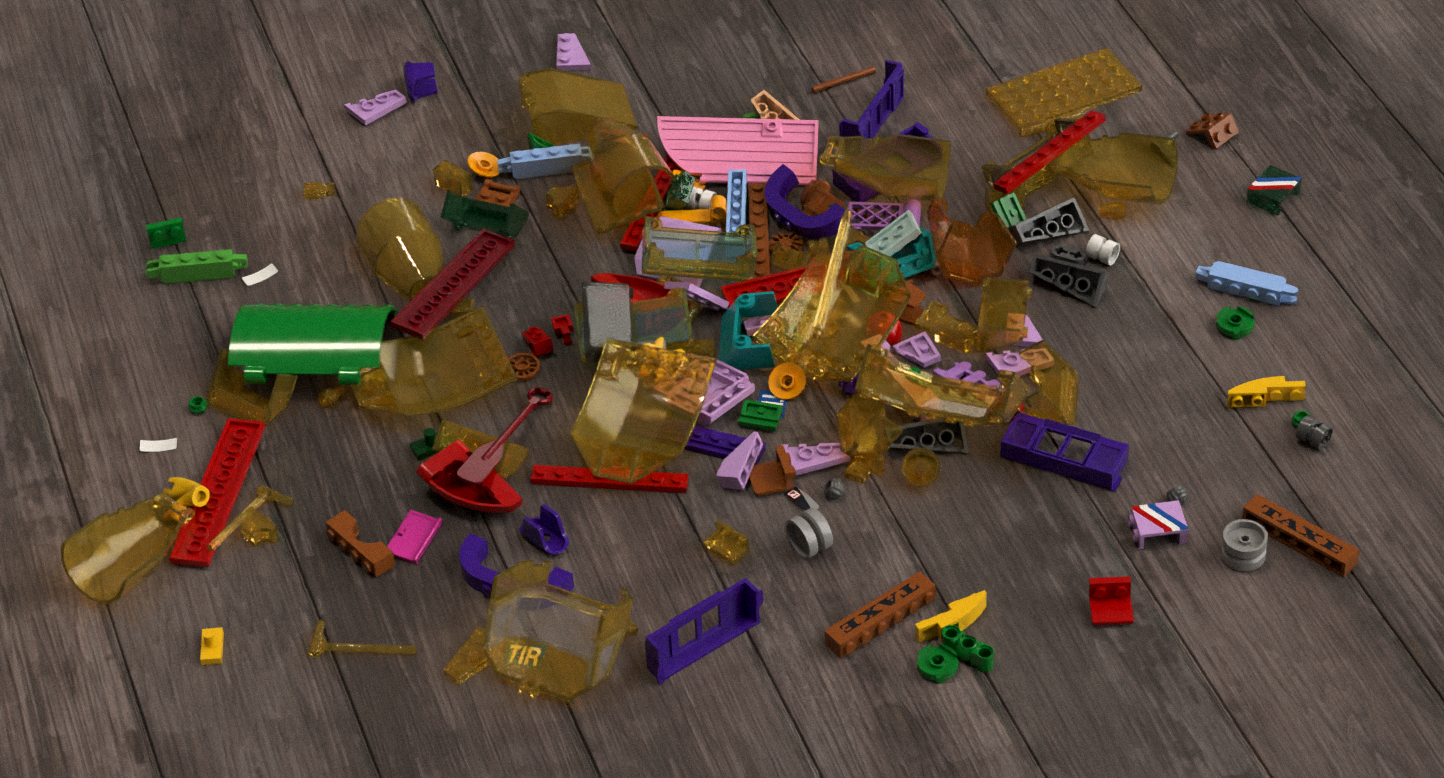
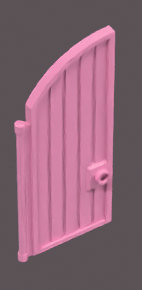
M657 116L659 137L665 152L672 162L689 176H702L699 179L700 184L728 183V169H746L747 184L766 182L767 184L770 176L782 164L794 172L799 181L798 185L806 186L812 179L816 180L819 120Z

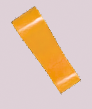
M721 195L713 196L710 200V209L661 211L658 213L657 219L660 216L718 227L724 232L726 231L727 217L726 198Z

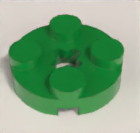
M1231 306L1225 307L1217 314L1216 329L1234 340H1239L1242 336H1246L1253 331L1254 315L1244 307L1237 306V309H1231Z
M939 644V647L928 645L918 653L917 671L926 679L933 680L937 684L944 683L945 680L953 677L958 671V655L953 648L947 645ZM934 661H935V662L942 661V663H941V664H934Z

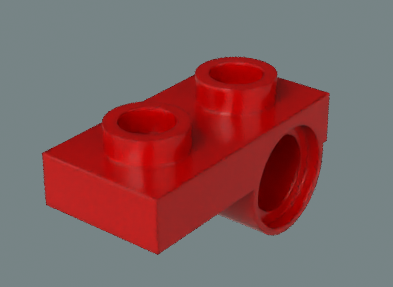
M531 327L522 333L523 340L530 346L534 356L540 357L553 352L551 338L540 327Z

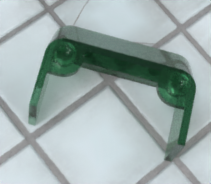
M447 190L441 218L452 223V227L462 229L463 226L478 230L484 228L512 239V237H517L528 219L529 212L512 203L510 207L463 197L452 190Z

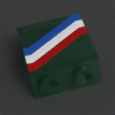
M1269 165L1248 188L1246 202L1279 215L1281 202L1290 193L1296 196L1300 193L1302 178Z

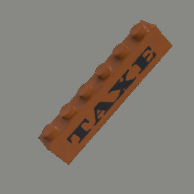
M1256 494L1243 507L1242 519L1258 522L1265 528L1269 537L1343 578L1358 564L1359 549L1259 494Z
M919 571L824 630L825 645L840 659L847 654H851L855 649L863 644H867L877 635L883 634L893 625L899 624L904 618L916 613L925 605L932 603L936 599V585Z

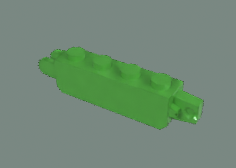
M232 249L159 256L158 260L146 263V277L161 278V281L165 284L232 278L235 275L236 269L248 267V259L246 254H233Z

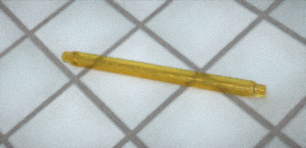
M848 209L841 216L838 235L813 326V337L815 339H820L824 332L847 235L852 222V211Z

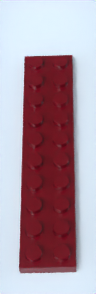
M483 228L391 320L390 327L424 340L515 247V240Z

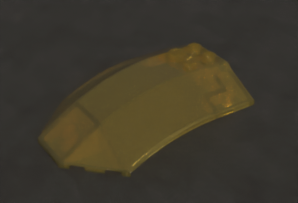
M860 246L857 250L847 251L846 249L834 250L832 254L826 255L814 253L795 287L779 308L753 335V339L759 344H770L772 355L781 364L788 362L797 364L802 368L806 376L817 381H852L887 339L911 298L904 276L900 272L897 259L866 246Z
M481 306L436 327L424 340L408 336L382 341L379 368H360V385H351L360 408L403 416H414L441 412L468 404L518 379L484 306Z
M607 338L588 396L572 430L569 432L595 477L633 484L679 457L698 420L717 359Z

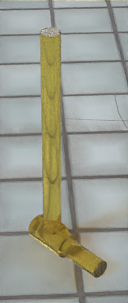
M259 485L256 491L258 497L207 545V549L214 551L265 500L279 501L292 506L294 499L280 494L277 490Z
M322 620L317 621L315 634L312 637L309 655L314 658L319 657L324 651L417 653V646L328 643L322 637L325 622Z

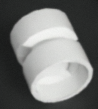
M692 186L687 192L685 207L689 210L710 209V200L717 193L709 190L703 192V189Z
M1097 234L1091 237L1086 247V256L1095 260L1099 259L1100 262L1110 266L1114 264L1120 252L1119 243L1106 240V238Z

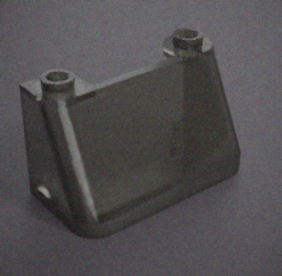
M582 282L584 347L588 363L633 360V354H637L636 343H632L630 299H634L633 287H630L629 284Z

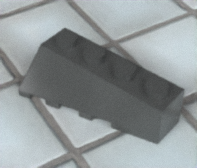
M1075 197L1018 222L1006 228L1013 245L1021 242L1089 231V228Z
M1038 254L1033 255L1029 271L1096 308L1105 292L1109 272Z
M962 414L882 428L885 447L969 453Z

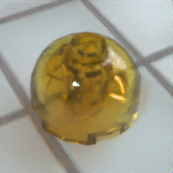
M915 448L909 451L904 456L901 464V473L904 479L910 485L916 487H927L933 484L941 471L938 456L926 448Z

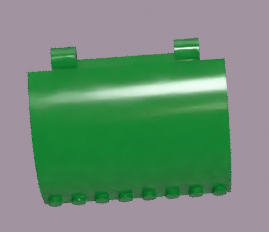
M261 303L243 305L237 312L232 328L228 366H246L244 369V381L246 384H265L267 374L339 375L340 385H360V368H379L381 342L386 319H393L399 311L392 305L357 306L349 304L339 306L329 304L328 306H320L318 304L265 305Z

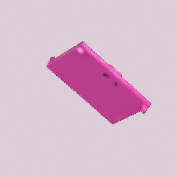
M410 510L387 547L393 551L394 557L417 564L440 528L442 518L436 519Z

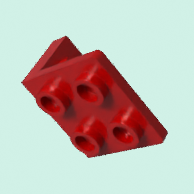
M1130 576L1089 578L1088 597L1092 625L1134 623L1130 597Z

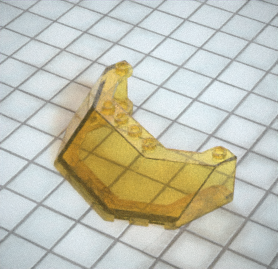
M867 344L855 386L861 397L878 400L907 411L909 415L919 417L920 414L926 415V418L931 420L942 418L945 419V422L956 424V421L962 422L963 425L972 428L975 425L988 426L1009 423L1030 392L1027 384L1013 371L999 370L997 379L1003 385L1002 388L999 385L990 386L933 375L922 370L917 373L910 370L911 366L899 362L889 350Z

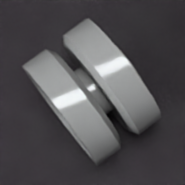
M809 508L801 512L800 516L797 515L786 520L785 532L787 538L801 558L809 559L817 555L818 551H824L832 547L833 535L824 516L817 509Z
M1239 519L1229 523L1225 527L1222 536L1221 558L1224 563L1238 571H1252L1262 566L1266 559L1267 531L1258 522Z

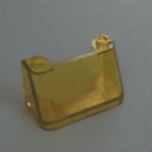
M983 277L976 352H987L1021 343L1023 338H1027L1028 327H1024L1027 300H1031L1032 289L1028 288V280Z

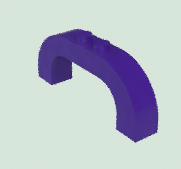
M784 164L775 170L768 179L765 186L766 201L775 219L779 223L783 222L788 230H794L804 238L818 240L832 237L853 223L847 211L837 203L820 215L807 216L785 200L786 196L799 184V181L794 172Z
M471 533L465 538L460 547L461 571L467 584L484 595L494 597L504 603L525 609L545 608L563 600L574 588L573 573L555 567L545 579L534 583H525L484 567L481 563L489 554L487 540Z

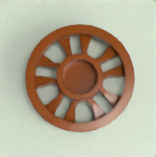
M791 231L789 233L778 232V235L774 234L769 241L770 252L780 258L797 256L803 249V241L800 235H795Z
M529 353L512 355L505 362L506 375L514 381L516 379L523 380V382H527L528 379L532 380L540 372V361L536 356Z

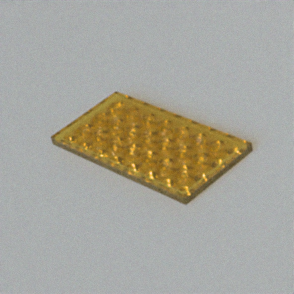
M1107 47L986 88V95L1017 131L1022 133L1142 91L1143 85Z

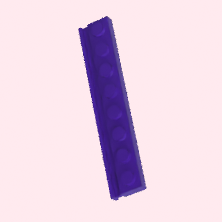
M621 408L615 423L611 426L612 432L721 459H725L746 439L745 437L626 408ZM763 442V446L754 465H757V462L760 461L766 449L765 442Z

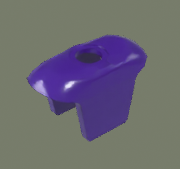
M407 61L405 63L403 73L407 94L412 101L416 102L419 98L438 93L432 62L411 63Z
M546 504L540 506V517L530 519L525 517L523 519V524L520 526L519 531L545 552L554 555L561 553L568 547L569 538L564 532L560 515ZM544 535H548L550 537V540L548 542L545 541Z

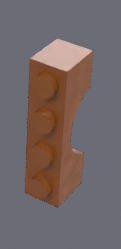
M344 510L326 521V534L331 541H335L342 551L349 553L351 558L355 562H359L367 573L370 572L377 578L395 566L393 551L381 541L364 543L356 539L359 535L357 520Z

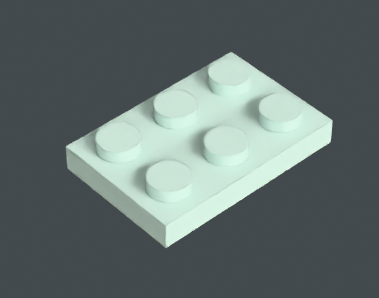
M907 210L866 241L865 244L874 256L883 257V262H885L911 240L916 239L921 234V231L910 210Z

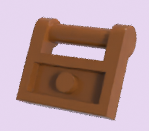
M486 179L484 186L475 198V205L508 212L520 194V186H509ZM491 189L508 192L510 194L492 191Z

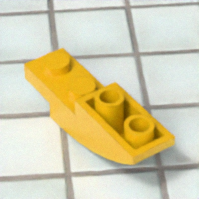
M1285 376L1252 380L1228 391L1227 407H1266L1267 401L1304 400L1306 384L1305 381H1285Z
M983 590L963 599L953 601L948 604L947 612L916 623L915 638L918 643L936 636L942 641V630L945 626L955 625L960 631H963L971 625L986 608V591Z

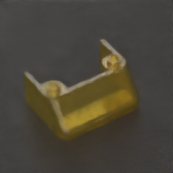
M1044 339L1019 352V355L1031 366V379L1040 386V390L1016 402L1014 406L1021 413L1036 418L1049 419L1070 426L1075 424L1079 376L1076 370Z
M221 349L207 393L208 403L241 420L265 422V426L269 425L289 405L298 375L277 374L269 400L244 388V373L237 369V366H228L229 349Z
M873 374L839 410L836 417L840 450L847 456L879 455L885 453L892 442L903 432L901 427L885 417V404L897 393V390Z
M442 419L432 449L442 451L453 442L460 440L473 453L478 447L495 441L498 438ZM506 441L503 444V454L500 463L494 470L504 478H508V475L513 476L528 456L530 449Z

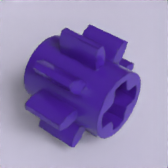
M843 373V378H838V387H842V392L857 393V388H862V379H858V374Z

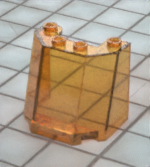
M934 196L927 210L935 256L944 276L978 287L993 277L1002 276L1017 242L1000 215L985 212L980 216L976 226L951 219L947 214V201L944 198Z

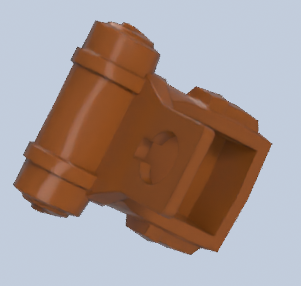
M812 179L805 186L800 197V204L804 209L803 214L807 216H817L819 213L826 212L829 209V203L836 202L843 208L845 202L833 197L830 192L831 185L826 180Z

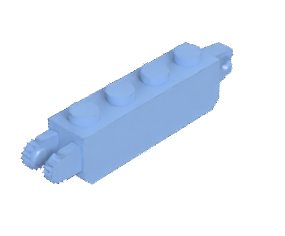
M570 144L510 152V157L497 160L499 172H512L514 178L522 179L580 172L583 169V165L592 164L597 158L595 148L592 146L581 147L580 144Z
M1221 261L1214 262L1212 267L1198 266L1195 278L1207 282V288L1277 306H1280L1281 303L1290 305L1297 303L1298 298L1296 295L1299 289L1286 284V279L1282 276Z

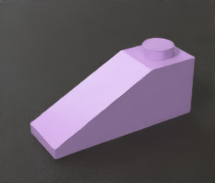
M753 432L723 460L716 474L722 488L744 490L763 446L758 432Z

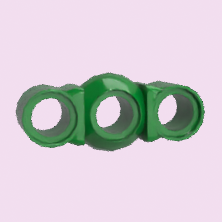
M948 625L943 628L942 644L953 648L958 658L962 661L970 662L971 666H975L981 672H989L993 669L994 649L990 645L983 642L979 643L973 636H965V632L960 631L955 625Z

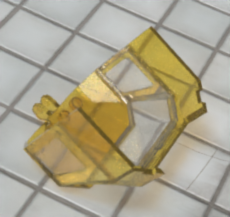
M523 560L494 576L482 650L496 675L504 677L507 681L519 683L517 692L523 694L530 688L529 696L532 698L537 697L541 692L542 694L553 695L561 701L568 702L596 687L611 676L628 627L633 598L631 595H626L627 590L625 587H622L618 605L614 607L548 584L552 561H543V564H533V560Z

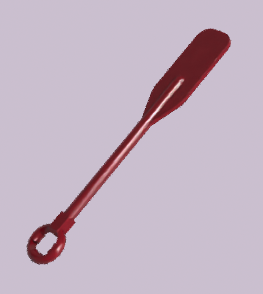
M541 387L530 389L527 393L528 405L497 440L482 445L473 452L458 469L457 478L470 484H481L502 460L503 444L539 405H547L552 402V393ZM535 393H540L547 397L545 399H540L534 397L533 395Z

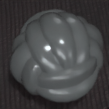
M839 478L829 479L824 487V494L828 499L840 498L845 492L844 484Z
M1181 485L1174 487L1166 493L1168 501L1179 500L1180 505H1183L1187 500V490Z

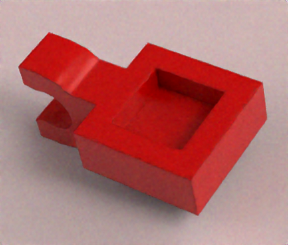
M569 314L550 318L555 335L561 334L564 346L572 344L570 331L574 330Z

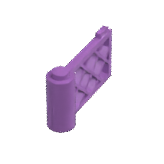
M908 199L904 203L849 202L848 215L852 221L858 219L860 223H851L847 230L853 232H861V230L881 231L889 225V222L897 219L907 210H910L918 226H920L921 203L916 199ZM852 208H861L862 210L856 213ZM879 209L880 211L874 213L871 210ZM890 210H899L894 214L890 212ZM866 213L870 215V217L866 219L862 217V215ZM886 214L888 217L883 220L880 216ZM876 220L879 223L871 224L870 222Z

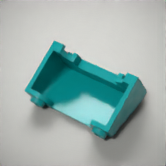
M920 226L921 234L916 239L907 243L900 251L890 256L885 262H883V257L874 256L870 250L866 251L865 246L861 243H853L846 246L850 259L865 279L876 287L931 269L936 263L931 232Z

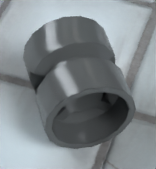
M1307 415L1299 423L1295 436L1297 439L1305 443L1310 442L1311 446L1323 450L1332 437L1333 428L1324 423L1319 424L1318 420Z

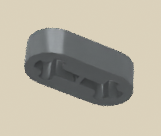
M1056 245L1051 250V258L1079 265L1085 264L1086 255L1082 250L1064 245Z

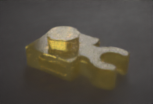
M322 182L304 183V200L322 199V195L335 196L334 183L330 182L322 185Z

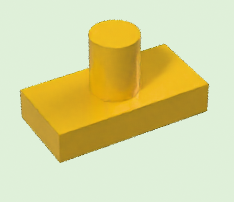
M223 627L202 629L201 665L222 664Z

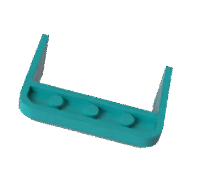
M774 291L742 294L724 313L721 323L718 360L738 370L775 367L770 344L752 345L749 336L741 335L743 317L779 315Z

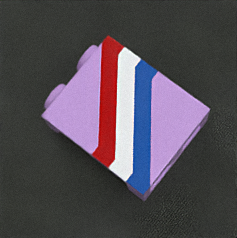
M1179 500L1131 506V515H1128L1129 527H1133L1134 542L1137 541L1139 549L1144 548L1145 537L1176 534L1179 544L1187 543L1188 527Z

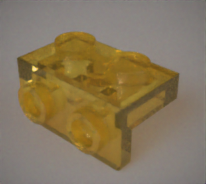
M718 520L716 522V531L703 541V547L734 566L749 553V539L745 534Z

